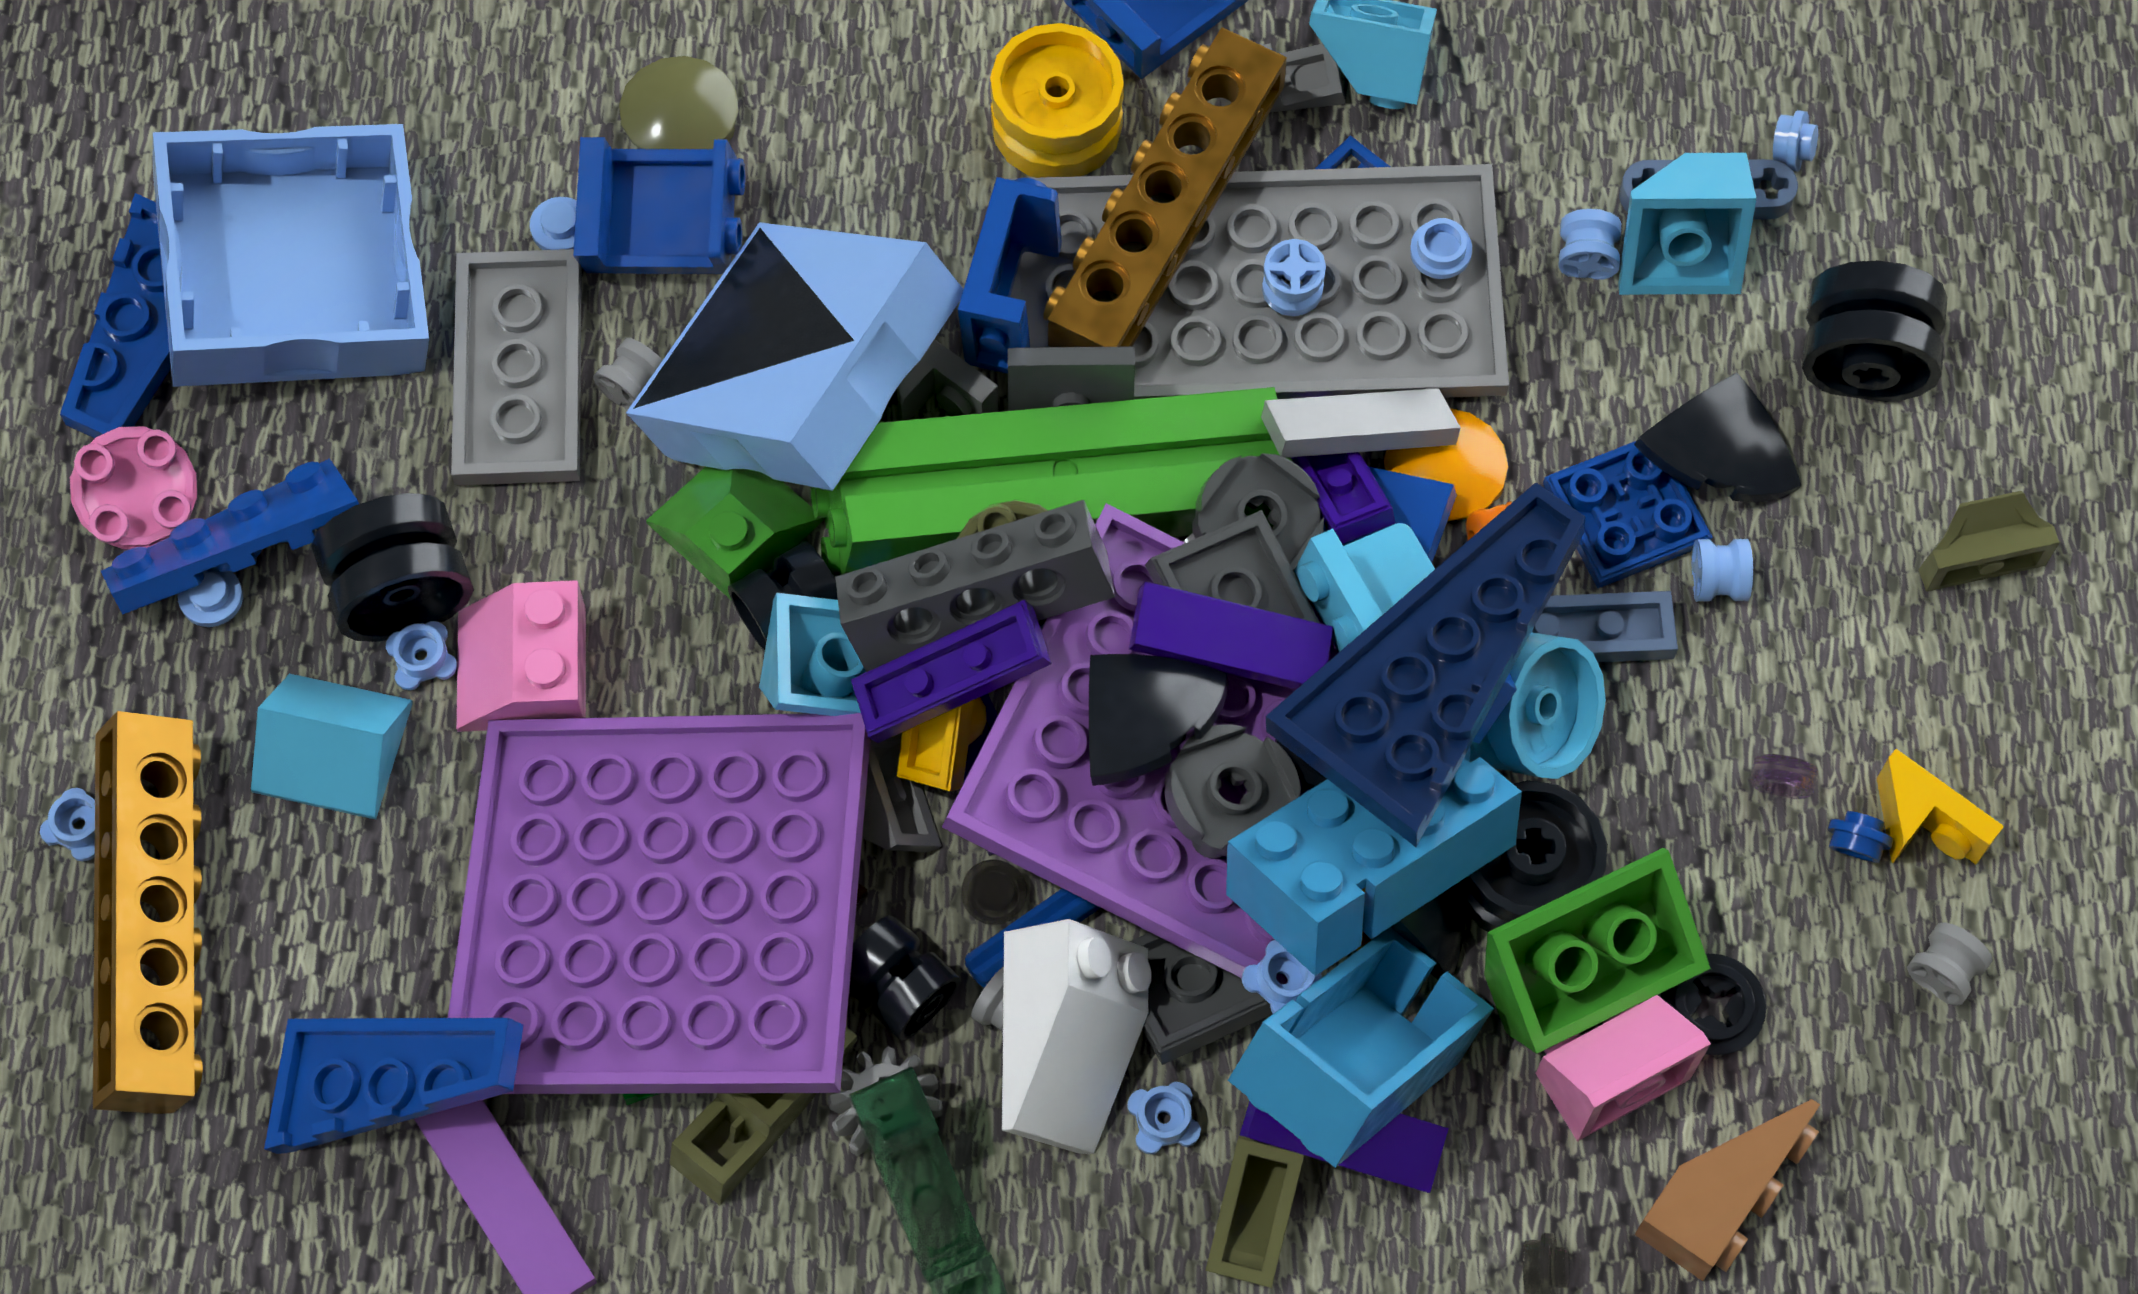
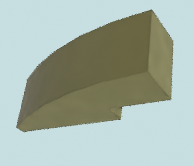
M847 1027L843 1059L857 1041V1035ZM717 1093V1097L672 1142L670 1165L720 1206L802 1113L817 1093Z
M1239 1135L1205 1271L1272 1288L1304 1159L1303 1154Z

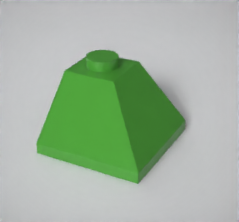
M704 467L650 516L646 523L731 600L728 593L729 585L756 569L768 572L774 567V558L799 544L824 519L815 518L812 507L783 481L773 480L769 476L755 470H721Z

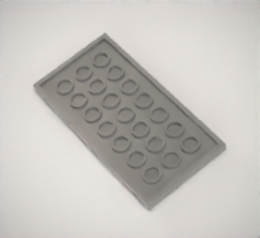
M1492 164L1234 172L1132 346L1135 350L1134 400L1275 387L1277 399L1439 388L1444 398L1507 396L1509 376ZM1133 175L1031 178L1042 182L1048 188L1058 192L1062 246L1058 257H1050L1032 252H1025L1021 257L1010 297L1026 301L1030 348L1049 347L1048 321L1043 319L1046 304L1057 286L1067 287L1076 272L1072 269L1078 249L1088 236L1094 239L1097 237L1105 223L1102 221V214L1110 195L1116 188L1125 190ZM1008 178V179L1014 181V180H1016V179H1018V178ZM1159 193L1150 197L1151 200L1158 203H1169L1176 199L1166 193ZM1437 218L1451 219L1460 224L1468 233L1472 242V255L1468 266L1459 275L1448 279H1435L1421 273L1413 264L1410 256V245L1414 233L1425 223ZM1299 239L1308 241L1319 249L1324 256L1326 272L1322 299L1316 308L1305 315L1293 317L1281 315L1271 309L1264 300L1262 283L1265 258L1271 248L1284 240ZM1128 242L1123 244L1121 248L1128 252H1140L1145 250L1147 246L1140 242ZM1286 279L1284 282L1290 285V281ZM1103 290L1094 293L1091 297L1100 302H1110L1119 296L1112 291Z

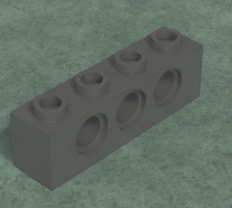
M1084 500L835 577L840 624L866 672L1022 600H1026L1033 606L1037 620L1040 621L1115 598L1107 550Z

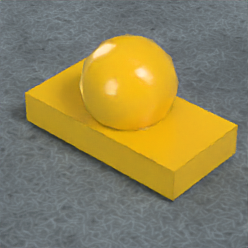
M976 698L902 732L897 777L947 791L961 789L964 783L968 745L982 735L987 722L986 706L981 698Z

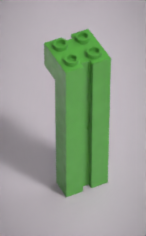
M1275 387L878 423L833 491L811 487V504L814 517L824 518L825 526L829 533V537L821 538V557L835 577L955 540L970 518L989 505L1012 500L1038 504L1047 510L1084 500L1095 524L1107 503L1172 537L1190 536L1193 533L1192 522L1195 518L1196 501L1199 492L1207 479L1222 464L1239 456L1241 458L1260 456L1262 453L1279 455L1261 418L1265 400H1277ZM1262 503L1256 509L1249 508L1246 505L1244 513L1249 516L1262 510L1267 519L1271 510Z

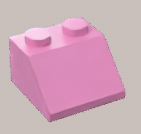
M578 580L513 583L458 612L457 732L485 731L488 728V720L586 718V608Z
M1656 995L1603 1021L1602 1025L1582 1036L1578 1033L1544 1050L1546 1055L1542 1057L1535 1074L1575 1139L1579 1141L1690 1080L1711 1045L1704 1032Z

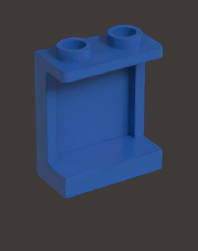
M1064 0L1101 39L1109 44L1113 52L1140 79L1150 74L1248 1Z
M580 137L573 256L586 273L723 274L732 262V255H737L742 248V223L739 217H734L735 195H743L745 191L744 160L737 158L727 139H714L713 149H612L605 137Z
M996 177L958 307L964 360L971 366L1008 374V348H1030L1026 301L1010 297L1021 257L1025 252L1058 257L1062 246L1058 192L1048 188L1038 180L1018 178L1013 181Z

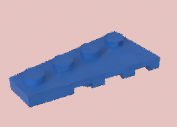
M136 193L129 209L131 220L124 239L119 238L112 259L115 267L106 293L101 292L94 312L97 320L90 341L83 344L60 412V416L66 426L93 438L118 427H134L171 369L156 202Z
M330 458L321 463H304L291 470L286 475L284 481L264 491L251 490L234 498L229 503L227 509L205 520L195 518L180 524L171 532L170 537L148 548L135 547L121 553L113 560L112 566L102 570L101 573L123 615L199 586L205 577L203 571L215 567L218 571H232L233 573L255 565L257 556L266 547L288 542L291 549L294 550L313 543L316 536L315 529L324 526L333 517L358 505L359 502Z
M511 1018L288 1019L264 1150L275 1154L295 1152L513 1092L524 1025Z

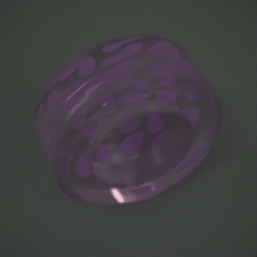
M1779 754L1758 755L1753 760L1750 783L1756 790L1763 793L1791 799H1805L1815 792L1818 768L1808 761L1792 756Z

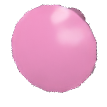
M145 426L118 427L97 436L90 444L83 446L77 452L74 460V469L70 476L71 503L81 524L99 541L123 550L135 547L148 548L169 538L171 532L177 526L190 519L197 500V475L186 451L166 432L153 430Z

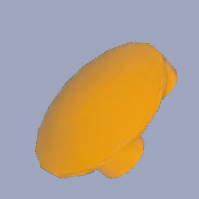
M1451 409L1461 427L1456 445L1386 450L1384 457V467L1387 471L1454 484L1457 496L1448 521L1467 519L1473 511L1479 508L1487 509L1503 492L1508 470L1504 444L1492 427L1469 412Z

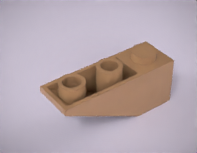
M1811 1099L1680 1165L1634 1235L1702 1281H1704L1714 1265L1727 1272L1748 1240L1747 1237L1737 1230L1750 1211L1762 1218L1784 1186V1184L1773 1177L1785 1158L1798 1164L1819 1133L1817 1129L1808 1123L1820 1104Z

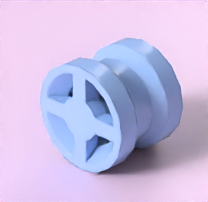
M1580 209L1566 214L1560 223V236L1566 242L1565 247L1559 253L1558 267L1560 271L1568 277L1577 278L1587 277L1604 280L1614 276L1620 267V254L1614 248L1615 243L1620 240L1622 223L1619 217L1611 212L1600 209Z
M1299 239L1284 240L1271 248L1265 258L1262 283L1264 300L1271 309L1281 315L1294 317L1305 315L1316 308L1322 299L1326 272L1324 256L1319 249L1308 241ZM1286 279L1289 280V281H1290V285H1288V284L1285 283L1284 281H1285Z
M1710 539L1695 540L1691 561L1695 601L1709 602L1716 595H1728L1733 601H1749L1753 585V557L1749 540L1733 539L1728 545H1715Z

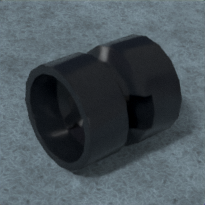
M807 541L799 543L774 558L773 571L768 573L762 569H756L728 586V593L738 615L763 652H765L773 599L776 592L838 600L836 580L822 557Z
M887 915L870 926L853 943L849 992L860 1002L874 1001V1016L899 1040H907L916 1035L947 1005L960 984V977L935 953L920 954V939L895 915Z

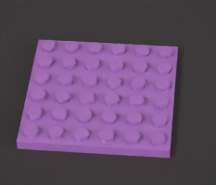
M1106 503L1095 526L1107 550L1115 598L1047 618L1041 632L1052 664L1015 681L942 828L1242 978L1245 968L1249 965H1257L1266 955V946L1275 939L1226 895L1227 856L1212 859L1198 853L1193 847L1192 841L1186 838L1175 825L1165 800V774L1186 741L1195 734L1194 727L1187 732L1186 739L1179 746L1170 750L1172 762L1152 772L1129 780L1092 786L1089 756L1090 655H1149L1129 650L1139 587L1145 581L1154 583L1145 564L1150 558L1184 544V542ZM1312 607L1319 623L1324 624L1316 609ZM1332 638L1328 662L1339 653ZM1227 673L1229 682L1224 707L1213 726L1234 724L1246 727L1245 734L1254 735L1262 741L1268 737L1275 742V738L1266 732V715L1296 689ZM1221 778L1222 787L1218 791L1219 794L1226 801L1241 804L1240 800L1247 793L1244 785L1233 786L1228 778ZM1299 779L1301 787V796L1304 793L1311 790L1312 788L1305 790L1303 781ZM1284 974L1276 975V979L1280 984L1288 982Z
M861 713L839 716L763 714L488 720L448 1018H511L524 1025L513 1092L505 1094L840 1093L871 741L867 735Z

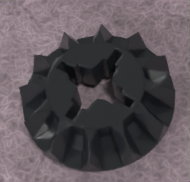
M1708 953L1706 956L1711 969L1662 992L1661 998L1704 1032L1711 1043L1705 1054L1712 1055L1717 1060L1727 1054L1737 1051L1742 1052L1757 1037L1763 1027L1767 1007L1763 988L1750 969L1731 957ZM1699 990L1706 992L1712 999L1721 995L1725 997L1733 992L1734 995L1731 996L1722 1011L1723 1017L1726 1020L1725 1023L1719 1022L1713 1015L1706 1016L1703 1019L1701 1017L1695 1020L1692 1018L1702 1002L1698 994Z

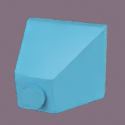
M1316 0L1311 11L1309 25L1357 94L1370 96V103L1389 109H1402L1405 107V103L1417 105L1437 9L1393 0Z
M1684 153L1631 191L1618 281L1619 295L1741 294L1756 204V194L1747 153Z

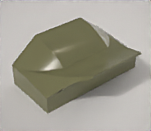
M2022 491L1970 501L1959 505L1947 531L1919 568V573L1925 590L1928 592L2039 568L2047 565L2060 542L2054 526L2038 516Z

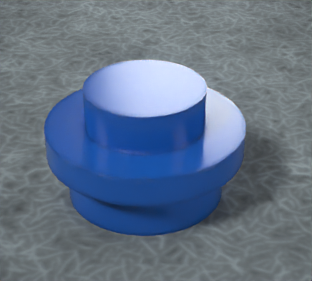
M1847 811L1844 820L1831 819L1827 829L1833 833L1829 848L1873 863H1880L1883 850H1890L1894 839L1882 832L1885 825L1883 821L1853 811Z

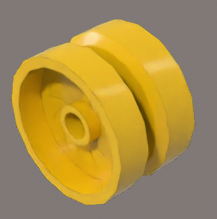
M1064 23L1034 26L1012 37L997 54L990 76L992 99L991 123L994 142L1006 161L1026 175L1035 178L1085 176L1100 168L1116 150L1123 127L1122 103L1124 100V80L1121 63L1105 40L1088 29Z

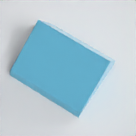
M776 592L773 599L759 684L760 690L775 710L827 716L861 713L851 679L866 673V670L840 624L838 600Z
M289 673L258 707L251 782L252 793L376 819L413 701Z

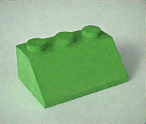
M1661 848L1487 932L1484 976L1506 1033L1538 1054L1711 968L1669 850Z

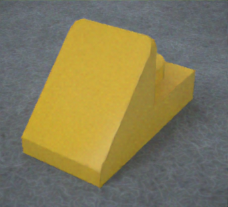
M1895 749L1889 756L1877 777L1886 834L1894 839L1889 850L1892 863L1896 861L1923 826L1932 833L1931 839L1933 843L1943 853L1959 860L1966 857L1976 865L2004 827L1898 749Z

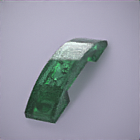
M909 1067L849 1094L883 1185L930 1293L1007 1294L992 1255L984 1245L938 1135L939 1128L914 1069Z

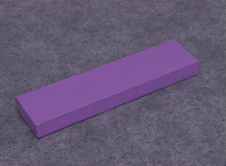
M483 1100L414 1119L522 1294H581L597 1283L592 1272Z

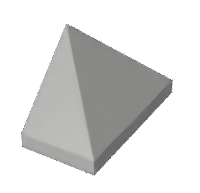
M902 733L880 743H876L871 739L862 838L892 851L929 852L939 849L942 846L921 783L897 777Z

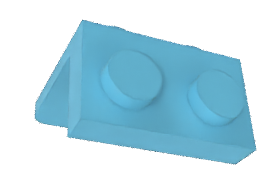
M1397 523L1345 546L1342 545L1334 529L1310 538L1294 572L1305 595L1311 600L1323 623L1333 626L1332 641L1340 652L1433 572L1435 568L1413 530L1406 524Z

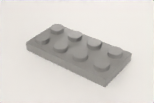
M574 249L456 253L451 475L455 486L580 481L582 267L573 256Z

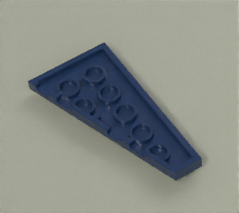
M1535 482L1267 714L1266 732L1409 843L1417 847L1578 546L1585 530V516Z

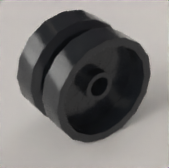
M1879 260L1849 262L1828 268L1813 279L1808 291L1806 319L1810 328L1804 339L1802 369L1807 380L1820 390L1832 395L1881 402H1898L1918 397L1936 387L1942 375L1944 346L1940 335L1946 325L1948 298L1943 284L1928 272L1906 264Z
M404 493L382 496L355 505L328 521L316 533L311 547L325 585L331 587L327 596L341 635L355 641H387L391 634L401 631L412 624H426L430 621L442 623L453 617L468 604L474 588L462 553L454 548L457 538L444 502L425 494Z
M1527 780L1513 784L1522 791L1516 845L1460 881L1465 911L1481 929L1489 932L1604 876L1608 844L1599 818L1581 797L1552 783Z

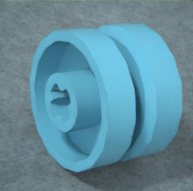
M1531 632L1510 671L1517 691L1481 743L1472 742L1470 746V763L1481 757L1494 769L1508 770L1513 773L1541 778L1558 779L1578 768L1591 753L1599 735L1606 702L1603 673L1594 653L1578 639Z

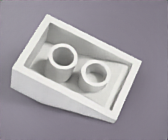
M1071 919L1004 932L1002 1131L1079 1154H1092L1095 1152L1148 1015V988L1151 983L1148 948Z

